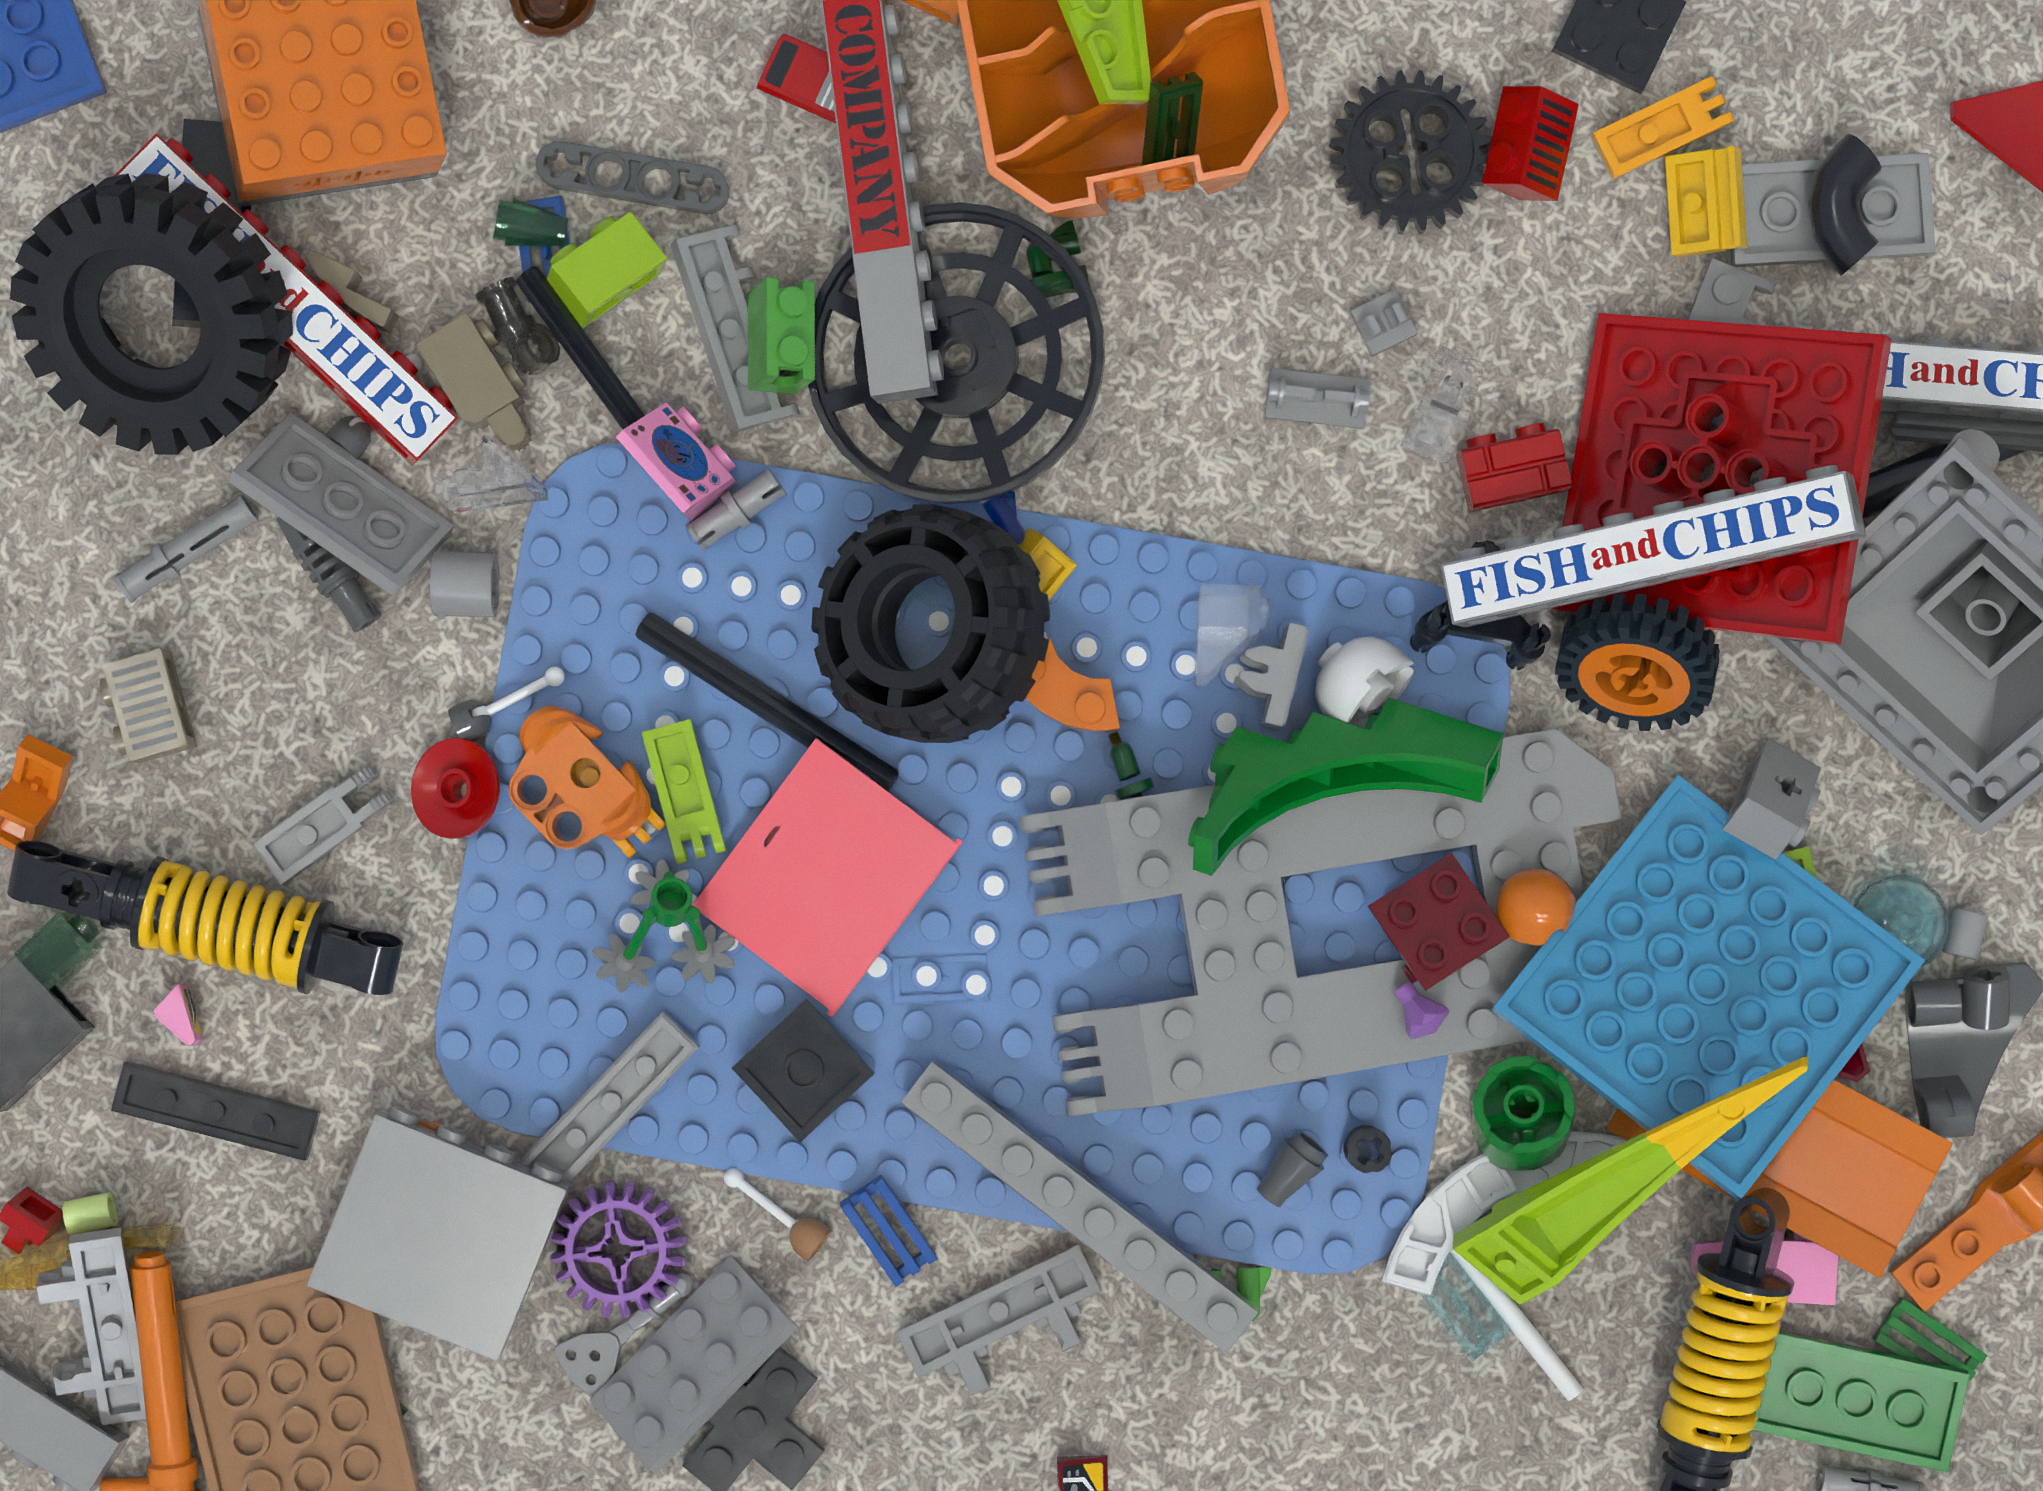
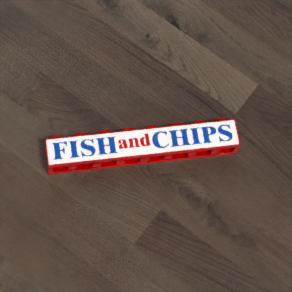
M156 133L114 176L129 173L132 182L144 173L168 176L169 193L182 183L187 182L208 192L203 209L207 213L212 212L224 202L242 217V222L233 233L234 237L239 242H242L255 233L259 236L271 253L269 257L257 266L262 274L280 270L288 295L274 306L276 309L292 311L293 335L282 345L290 349L291 353L413 466L458 419L452 412L454 406L448 396L436 386H432L428 390L415 377L418 369L406 356L399 351H395L391 355L377 341L381 334L369 321L360 315L354 320L340 307L344 300L333 287L323 280L316 284L302 271L306 264L296 252L287 245H283L279 249L265 236L269 229L260 218L248 209L241 213L227 200L231 193L215 176L208 173L203 177L189 164L193 157L178 141L171 137L166 142Z

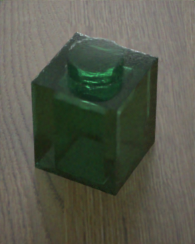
M57 912L14 955L48 990H60L104 947L95 939L100 934L99 930L87 917L77 914L73 916V914L68 912Z

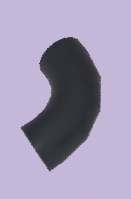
M1846 134L1835 144L1816 170L1808 202L1813 238L1829 264L1840 276L1847 272L1879 242L1862 221L1859 202L1862 191L1881 172L1882 168L1870 148L1851 134Z

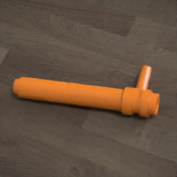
M163 1251L139 1253L134 1256L135 1264L130 1266L151 1461L146 1465L147 1477H105L100 1483V1491H201L195 1487V1480L199 1478L197 1457L191 1453L171 1261L165 1259V1252Z

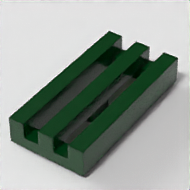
M1195 72L1185 74V81H1181L1177 76L1168 78L1167 86H1164L1160 81L1150 84L1141 166L1195 154L1203 80ZM1183 96V98H1182V107H1181V115H1180V122H1179V121H1178L1179 103H1180V97ZM1175 139H1178L1176 158H1173Z

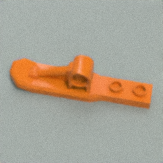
M2043 1130L1979 1182L1962 1211L1888 1271L1921 1311H1927L2002 1247L2025 1240L2033 1233L2043 1230Z

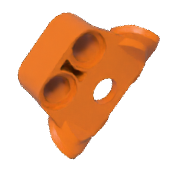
M545 706L530 714L520 729V743L526 754L510 780L508 790L513 804L557 848L574 849L583 847L600 835L615 841H621L630 837L644 824L651 811L649 793L636 768L628 760L622 765L621 772L590 740H595L602 734V731L594 724L568 709L557 706ZM583 758L594 760L600 767L598 782L589 788L580 787L572 778L573 766ZM534 775L541 777L547 786L546 796L538 804L529 802L524 796L523 791L527 779ZM567 812L576 814L582 824L581 833L573 841L563 838L558 830L559 819Z

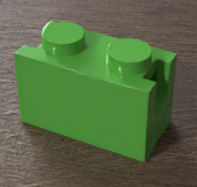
M766 277L748 293V390L797 394L815 380V282L802 281L796 287L791 286L784 289L779 288V278ZM779 369L786 370V377L779 376Z

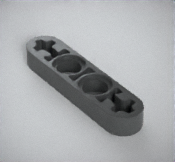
M563 141L551 142L545 145L539 151L536 158V169L539 176L549 187L557 190L699 214H714L721 211L730 197V188L725 176L718 169L710 166ZM558 153H565L568 163L583 166L582 156H590L585 167L586 183H578L581 175L579 172L563 170L561 178H554V172L546 166L548 160L555 161ZM605 161L617 162L623 170L621 181L613 187H603L595 180L597 167ZM662 169L671 175L672 184L665 194L654 196L645 190L644 179L650 171ZM680 172L689 173L686 177V182L691 185L701 186L704 184L705 178H712L714 187L721 190L719 196L711 195L708 203H702L699 193L684 190L685 199L677 200L676 198L681 188Z

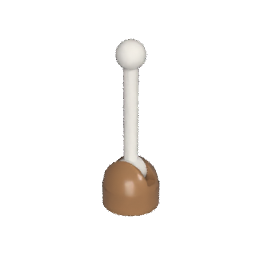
M730 1168L725 1172L724 1182L727 1186L731 1188L738 1187L790 1228L789 1236L792 1249L807 1262L815 1256L831 1235L833 1230L818 1219L811 1217L802 1218L797 1221L745 1181L742 1171L738 1168Z

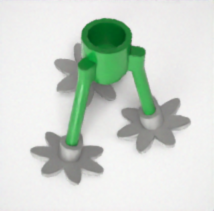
M663 859L657 863L655 877L643 871L636 872L635 874L637 881L647 890L633 895L630 902L634 905L649 904V908L644 910L642 920L629 944L624 946L622 940L617 935L611 934L609 937V947L611 950L597 947L592 951L594 957L605 963L597 971V978L607 979L616 975L617 990L621 993L627 990L630 980L642 988H647L650 982L642 970L654 968L657 962L653 958L638 955L642 950V942L650 927L656 922L665 927H674L685 921L689 924L691 932L684 931L682 933V938L688 948L674 951L671 954L672 960L687 963L681 973L683 980L691 979L701 970L706 982L712 984L715 981V966L723 969H731L735 966L734 960L728 955L723 954L734 946L735 939L733 937H726L715 941L716 928L712 924L708 925L703 932L699 920L700 910L691 905V903L696 901V896L686 883L689 878V871L682 870L675 874L669 872L667 862Z

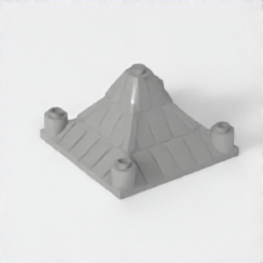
M1970 429L1956 434L1940 457L1864 527L1866 537L1858 540L1841 645L1764 637L1980 835H1983L2043 785V519L2034 508L2014 490L2007 487L2004 481L1993 472L1999 463L2000 453L1998 445L1992 437L1983 431Z

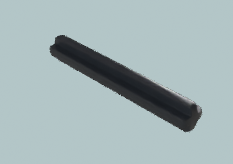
M533 266L521 273L516 278V284L622 430L644 417L645 414L540 269Z

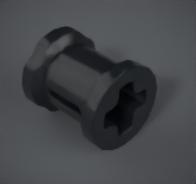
M1361 1125L1355 1127L1347 1134L1344 1140L1343 1152L1345 1158L1355 1169L1363 1173L1382 1171L1388 1166L1392 1158L1390 1139L1384 1132L1373 1126ZM1374 1137H1377L1378 1141L1374 1147L1380 1152L1378 1157L1372 1160L1366 1156L1361 1162L1358 1161L1357 1158L1360 1156L1361 1151L1356 1147L1357 1142L1361 1138L1369 1142Z

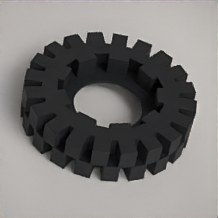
M129 173L107 177L96 186L93 183L50 212L32 229L35 234L23 242L15 260L23 268L11 277L10 300L26 304L12 315L17 340H38L39 344L24 355L35 377L38 378L52 372H56L61 380L47 392L65 412L79 399L87 405L79 421L80 425L101 437L115 424L117 425L116 445L138 452L151 440L154 452L158 455H178L188 445L195 452L214 445L223 435L226 438L263 405L279 385L275 380L286 371L291 354L290 349L281 345L293 335L292 311L276 309L274 306L287 296L288 292L280 270L262 274L257 266L271 255L259 236L255 233L242 242H239L234 237L233 233L243 218L224 202L212 212L207 213L203 209L208 192L184 182L169 193L168 176L144 173L132 182ZM130 265L150 266L167 273L184 287L196 306L201 329L197 348L187 361L173 367L158 368L140 359H132L119 348L121 346L120 342L105 319L101 318L100 313L101 290L107 278L114 271Z

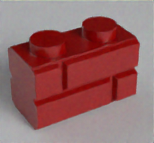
M1537 423L1515 429L1516 438L1497 442L1495 433L1467 439V449L1460 450L1456 454L1469 513L1562 493L1572 488L1559 428L1546 431L1544 423Z

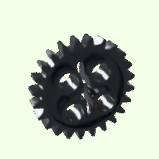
M1401 70L1397 71L1394 86L1391 87L1382 76H1379L1375 82L1377 93L1373 94L1364 86L1359 89L1358 96L1362 103L1361 106L1351 101L1345 103L1343 109L1351 120L1336 119L1334 128L1344 134L1345 137L1331 139L1329 148L1342 152V155L1332 159L1329 167L1335 170H1344L1345 174L1341 175L1334 185L1336 188L1351 187L1352 191L1347 197L1345 204L1349 206L1361 201L1364 207L1361 211L1360 219H1366L1373 212L1379 214L1378 229L1380 230L1386 226L1389 219L1396 220V228L1399 235L1403 234L1408 222H1414L1415 228L1420 235L1425 232L1427 219L1430 218L1439 229H1442L1446 224L1445 211L1459 219L1464 213L1459 200L1474 204L1478 198L1476 193L1470 188V185L1484 187V184H1482L1484 175L1477 171V168L1486 167L1488 155L1479 153V150L1489 146L1492 137L1477 135V131L1485 125L1486 117L1471 119L1469 113L1475 106L1476 101L1472 99L1460 104L1457 101L1461 91V86L1459 85L1452 88L1448 93L1442 91L1443 76L1441 75L1435 79L1432 86L1425 85V77L1422 70L1418 71L1413 83H1407L1405 75ZM1406 109L1410 116L1413 150H1422V153L1419 154L1415 162L1417 181L1421 190L1419 196L1412 194L1409 157L1404 154L1399 155V152L1402 151L1406 143V134L1400 116V111ZM1425 114L1438 116L1443 121L1444 132L1436 136L1424 133L1420 128L1419 118ZM1376 121H1385L1393 127L1395 138L1386 143L1378 142L1371 136L1369 126ZM1432 163L1446 165L1452 175L1451 181L1444 185H1437L1431 182L1427 177L1426 167ZM1383 170L1395 171L1401 177L1402 188L1395 192H1387L1378 185L1376 175Z

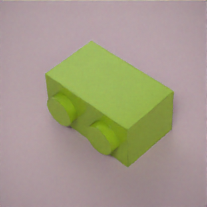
M631 211L617 221L613 216L604 219L589 233L591 239L578 248L574 243L565 246L550 260L552 265L547 280L582 329L657 278L668 259Z

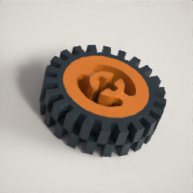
M1625 593L1613 595L1611 606L1602 596L1593 600L1592 608L1586 603L1578 607L1577 614H1571L1567 619L1566 626H1564L1555 675H1559L1557 683L1560 689H1566L1565 697L1571 703L1580 700V711L1587 715L1596 708L1598 709L1596 718L1598 721L1607 724L1610 717L1615 716L1619 718L1617 724L1619 728L1628 729L1630 720L1638 721L1639 731H1650L1652 721L1657 722L1660 730L1671 729L1673 719L1682 726L1689 723L1691 715L1696 718L1703 713L1704 705L1709 706L1714 692L1720 649L1719 644H1714L1715 634L1711 629L1704 631L1705 622L1699 616L1687 621L1689 609L1679 605L1673 612L1667 611L1669 600L1658 597L1655 606L1646 605L1647 595L1636 594L1634 604H1628Z

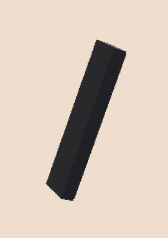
M128 1061L123 1062L111 1111L303 1161L309 1158L321 1112Z

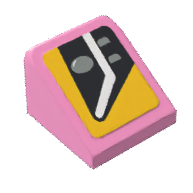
M178 984L154 1009L153 1013L155 1014L153 1016L187 1046L200 1045L204 1037L191 993L186 984Z

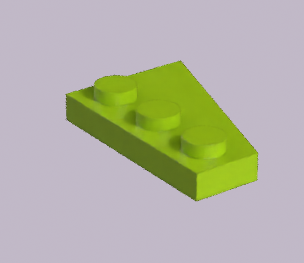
M1057 0L1099 104H1144L1148 102L1151 75L1142 0Z

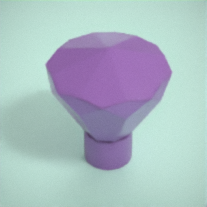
M1411 982L1404 984L1394 993L1403 1005L1405 1029L1410 1040L1436 1033L1449 1014V1009L1445 1005L1419 994Z

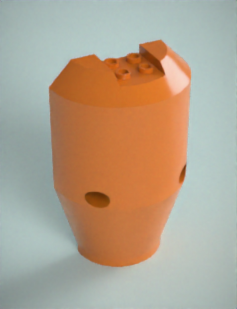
M957 0L988 174L1047 214L1064 218L1109 216V199L1115 198L1117 203L1130 202L1144 198L1145 193L1164 189L1165 192L1187 190L1195 186L1194 182H1198L1207 195H1210L1243 181L1250 174L1290 116L1270 0H1142L1151 83L1160 81L1164 86H1167L1168 78L1177 76L1181 81H1185V74L1195 72L1203 80L1195 154L1143 166L1141 164L1148 102L1144 104H1099L1057 0ZM1183 96L1180 97V103H1179V111H1178V121H1179V122H1180V115H1181V107H1182V98H1183ZM1175 139L1173 158H1176L1178 139Z

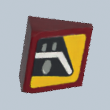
M1107 1455L1057 1457L1058 1491H1108Z

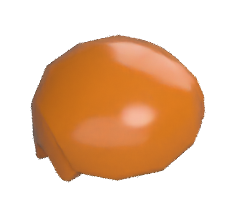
M1540 868L1526 869L1513 874L1504 882L1497 896L1494 915L1513 940L1536 946L1544 945L1555 931L1559 929L1562 932L1567 931L1573 918L1576 898L1568 883L1552 871Z

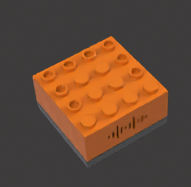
M200 0L198 14L238 207L428 179L437 176L447 152L416 0Z

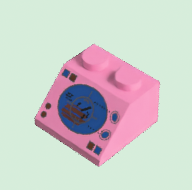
M666 402L623 429L615 437L692 522L719 500L721 495L737 484L736 480L729 473L736 465L717 444L708 450L696 435L703 428L684 406L675 412Z

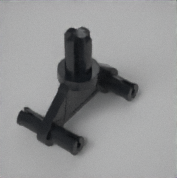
M1487 540L1475 542L1471 547H1484L1486 554L1501 551L1500 547L1495 545L1494 542ZM1447 600L1424 614L1415 625V633L1410 638V646L1416 652L1421 648V653L1428 651L1430 646L1440 644L1447 635L1511 646V651L1506 656V663L1513 670L1516 666L1517 670H1521L1526 664L1536 662L1544 653L1545 643L1549 641L1551 632L1545 624H1542L1540 628L1539 623L1531 626L1521 615L1469 627L1453 625Z

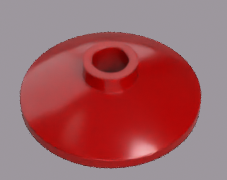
M460 738L440 741L423 754L414 770L411 782V799L414 811L423 826L437 836L460 839L475 834L490 820L499 800L500 779L495 762L482 746L473 741ZM466 782V793L463 797L461 787Z

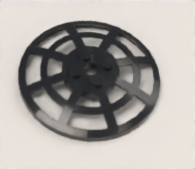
M963 202L932 204L922 207L925 227L938 223L971 222L1004 229L993 258L965 252L932 256L923 231L917 232L919 250H927L931 267V280L924 281V289L927 301H934L938 329L930 331L932 350H940L943 362L944 380L936 381L938 395L915 398L924 409L912 433L904 430L896 423L882 404H878L870 396L859 302L857 299L842 292L849 278L855 273L852 246L834 265L820 288L815 301V380L808 385L813 407L825 432L841 454L864 475L893 492L920 501L943 504L974 503L1006 495L1033 482L1054 466L1077 441L1092 415L1101 390L1105 365L1104 327L1097 300L1085 275L1066 249L1043 229L1019 215L992 206ZM1023 238L1039 247L1057 263L1072 283L1079 298L1051 310L1048 301L1035 284L1020 271L1012 267ZM953 269H969L985 272L986 275L976 298L968 296L948 297L939 272ZM1005 281L1026 297L1035 309L1037 317L1010 328L1003 316L994 309ZM832 311H835L860 323L854 348V372L857 384L828 392L824 378L823 351L827 325ZM1086 317L1090 332L1091 363L1087 388L1083 399L1079 400L1056 390L1062 366V343L1059 329ZM1045 336L1047 364L1045 377L1041 384L1017 373L1019 362L1018 347ZM955 344H964L971 350V360L961 370L949 369L945 364V354ZM1007 392L1033 402L1030 409L1015 425L997 436L988 411L990 408L1000 402ZM864 403L867 411L878 426L895 442L904 447L890 473L877 466L856 447L842 428L835 412ZM1047 409L1073 419L1065 434L1046 455L1026 470L1012 477L1010 476L1002 450L1012 446L1028 434L1043 417ZM945 416L950 418L969 417L978 443L967 446H946L934 444L930 441L942 417ZM922 456L945 461H968L983 458L991 484L973 489L946 490L923 487L909 482V479Z

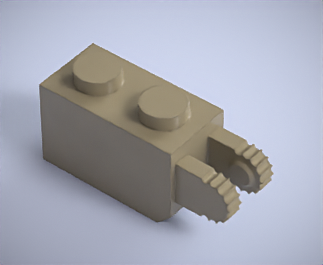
M465 312L415 344L464 422H467L471 427L480 429L490 425L495 435L499 436V440L503 441V445H507V448H511L513 451L518 450L520 452L521 449L525 450V447L529 446V442L532 441L530 438L532 434L529 432L530 428H526L527 423L517 409L525 403L518 391L526 387L510 361L504 365H501L492 350L499 345V342L484 319L475 323Z

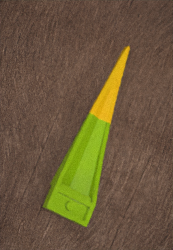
M1808 1056L1797 1059L1492 1205V1213L1454 1234L1453 1250L1518 1304L1521 1305L1559 1284L1621 1222L1678 1171L1743 1118L1804 1074L1808 1069Z

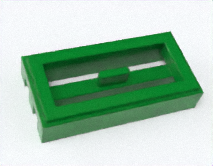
M1899 1297L1872 1338L1895 1355L1922 1360L1888 1337L1892 1329H1895L1946 1365L1967 1370L1970 1374L1969 1380H1972L1977 1373L1975 1369L1979 1363L1982 1364L1988 1356L1901 1297ZM1905 1312L1969 1355L1965 1364L1900 1321L1899 1319Z

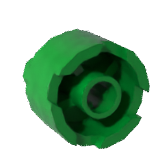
M1532 1056L1509 1057L1493 1064L1488 1069V1073L1479 1081L1477 1089L1473 1094L1471 1124L1472 1135L1480 1151L1488 1157L1490 1163L1500 1169H1511L1513 1171L1536 1170L1552 1163L1557 1157L1561 1156L1567 1146L1575 1115L1574 1093L1566 1077L1560 1071L1558 1074L1550 1066L1539 1063L1538 1058ZM1516 1109H1523L1524 1114L1531 1117L1521 1119L1519 1116H1514V1111Z

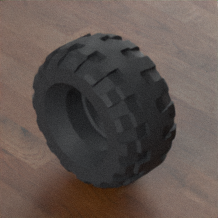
M913 504L911 509L903 511L892 509L874 517L873 521L868 523V529L865 532L855 531L837 549L841 555L833 568L829 566L825 568L817 586L824 590L820 607L812 608L811 629L819 637V646H816L814 651L821 675L830 679V687L834 691L832 695L846 711L859 717L863 724L884 734L920 743H953L968 740L969 735L977 731H989L1007 718L1006 716L1010 714L1009 707L1015 701H1024L1036 682L1031 677L1038 661H1045L1049 639L1044 638V622L1050 621L1051 616L1048 594L1041 592L1039 587L1041 580L1038 575L1041 573L1032 557L1016 544V539L996 524L964 510L935 504ZM941 576L950 588L954 599L955 623L953 632L946 647L933 661L921 668L912 670L903 661L896 644L895 625L897 615L904 599L917 585L929 578Z

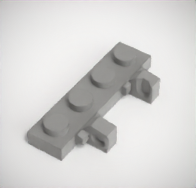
M122 1227L72 1234L69 1236L71 1260L61 1262V1268L38 1273L36 1282L40 1305L72 1300L73 1308L80 1307L88 1349L83 1351L82 1359L78 1358L54 1364L52 1374L56 1396L84 1391L85 1398H96L101 1426L146 1419L133 1291Z
M1080 1244L897 1331V1335L918 1378L944 1366L949 1377L959 1372L961 1373L972 1396L990 1387V1383L987 1382L978 1359L988 1353L987 1345L1032 1323H1035L1038 1329L1050 1324L1061 1345V1350L1064 1352L1081 1343L1071 1321V1318L1081 1314L1076 1302L1101 1291Z

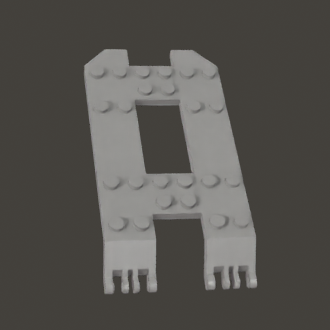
M1558 729L1503 737L1499 771L1482 803L1443 793L1405 789L1359 791L1323 798L1289 810L1257 828L1231 850L1212 876L1193 870L1194 848L1188 845V838L1196 818H1204L1207 814L1215 785L1019 816L1021 832L1024 831V834L1044 831V828L1058 826L1061 840L1060 846L1047 848V845L1027 848V851H1025L1026 861L1063 856L1064 858L1063 866L1028 871L1029 881H1032L1033 884L1051 881L1055 877L1066 876L1069 895L1055 897V895L1035 898V901H1033L1035 916L1178 895L1194 988L1193 995L1147 1003L1081 1010L1052 1016L1053 1029L1057 1033L1076 1031L1077 1028L1091 1026L1094 1045L1080 1047L1079 1045L1059 1048V1051H1057L1059 1061L1096 1056L1097 1061L1096 1065L1062 1070V1081L1074 1083L1084 1081L1085 1078L1099 1076L1102 1091L1100 1095H1079L1067 1098L1068 1100L1065 1102L1068 1116L1154 1107L1530 1041L1496 1015L1492 1009L1542 945L1536 946L1521 943L1509 937L1426 991L1418 981L1412 983L1419 994L1445 1005L1449 1009V1014L1436 1033L1410 1040L1405 1029L1403 1005L1394 994L1397 989L1410 982L1402 970V966L1406 964L1403 959L1297 977L1281 877L1471 845L1479 893L1493 913L1495 912L1498 893L1504 882L1513 874L1526 869L1540 868L1552 871L1568 883L1577 902L1583 895L1584 890L1573 828L1621 820L1613 770Z

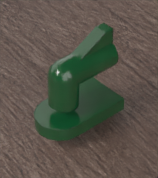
M1072 220L1063 223L1050 234L1054 240L1066 249L1070 256L1081 253ZM1031 243L1026 250V257L1033 278L1030 281L1035 284L1045 298L1065 293H1076L1072 283L1063 271L1054 272L1051 263L1052 259L1039 247ZM1086 265L1078 266L1090 286Z
M1118 731L1109 734L1108 737L1112 745L1109 756L1114 764L1119 780L1124 781L1141 774L1131 746L1126 742H1122ZM1150 777L1117 789L1114 793L1117 801L1128 797L1137 798L1142 797V792L1150 790L1155 786Z

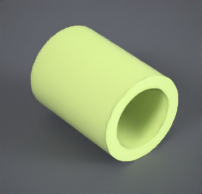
M111 1192L63 1202V1219L69 1235L117 1226L118 1216Z

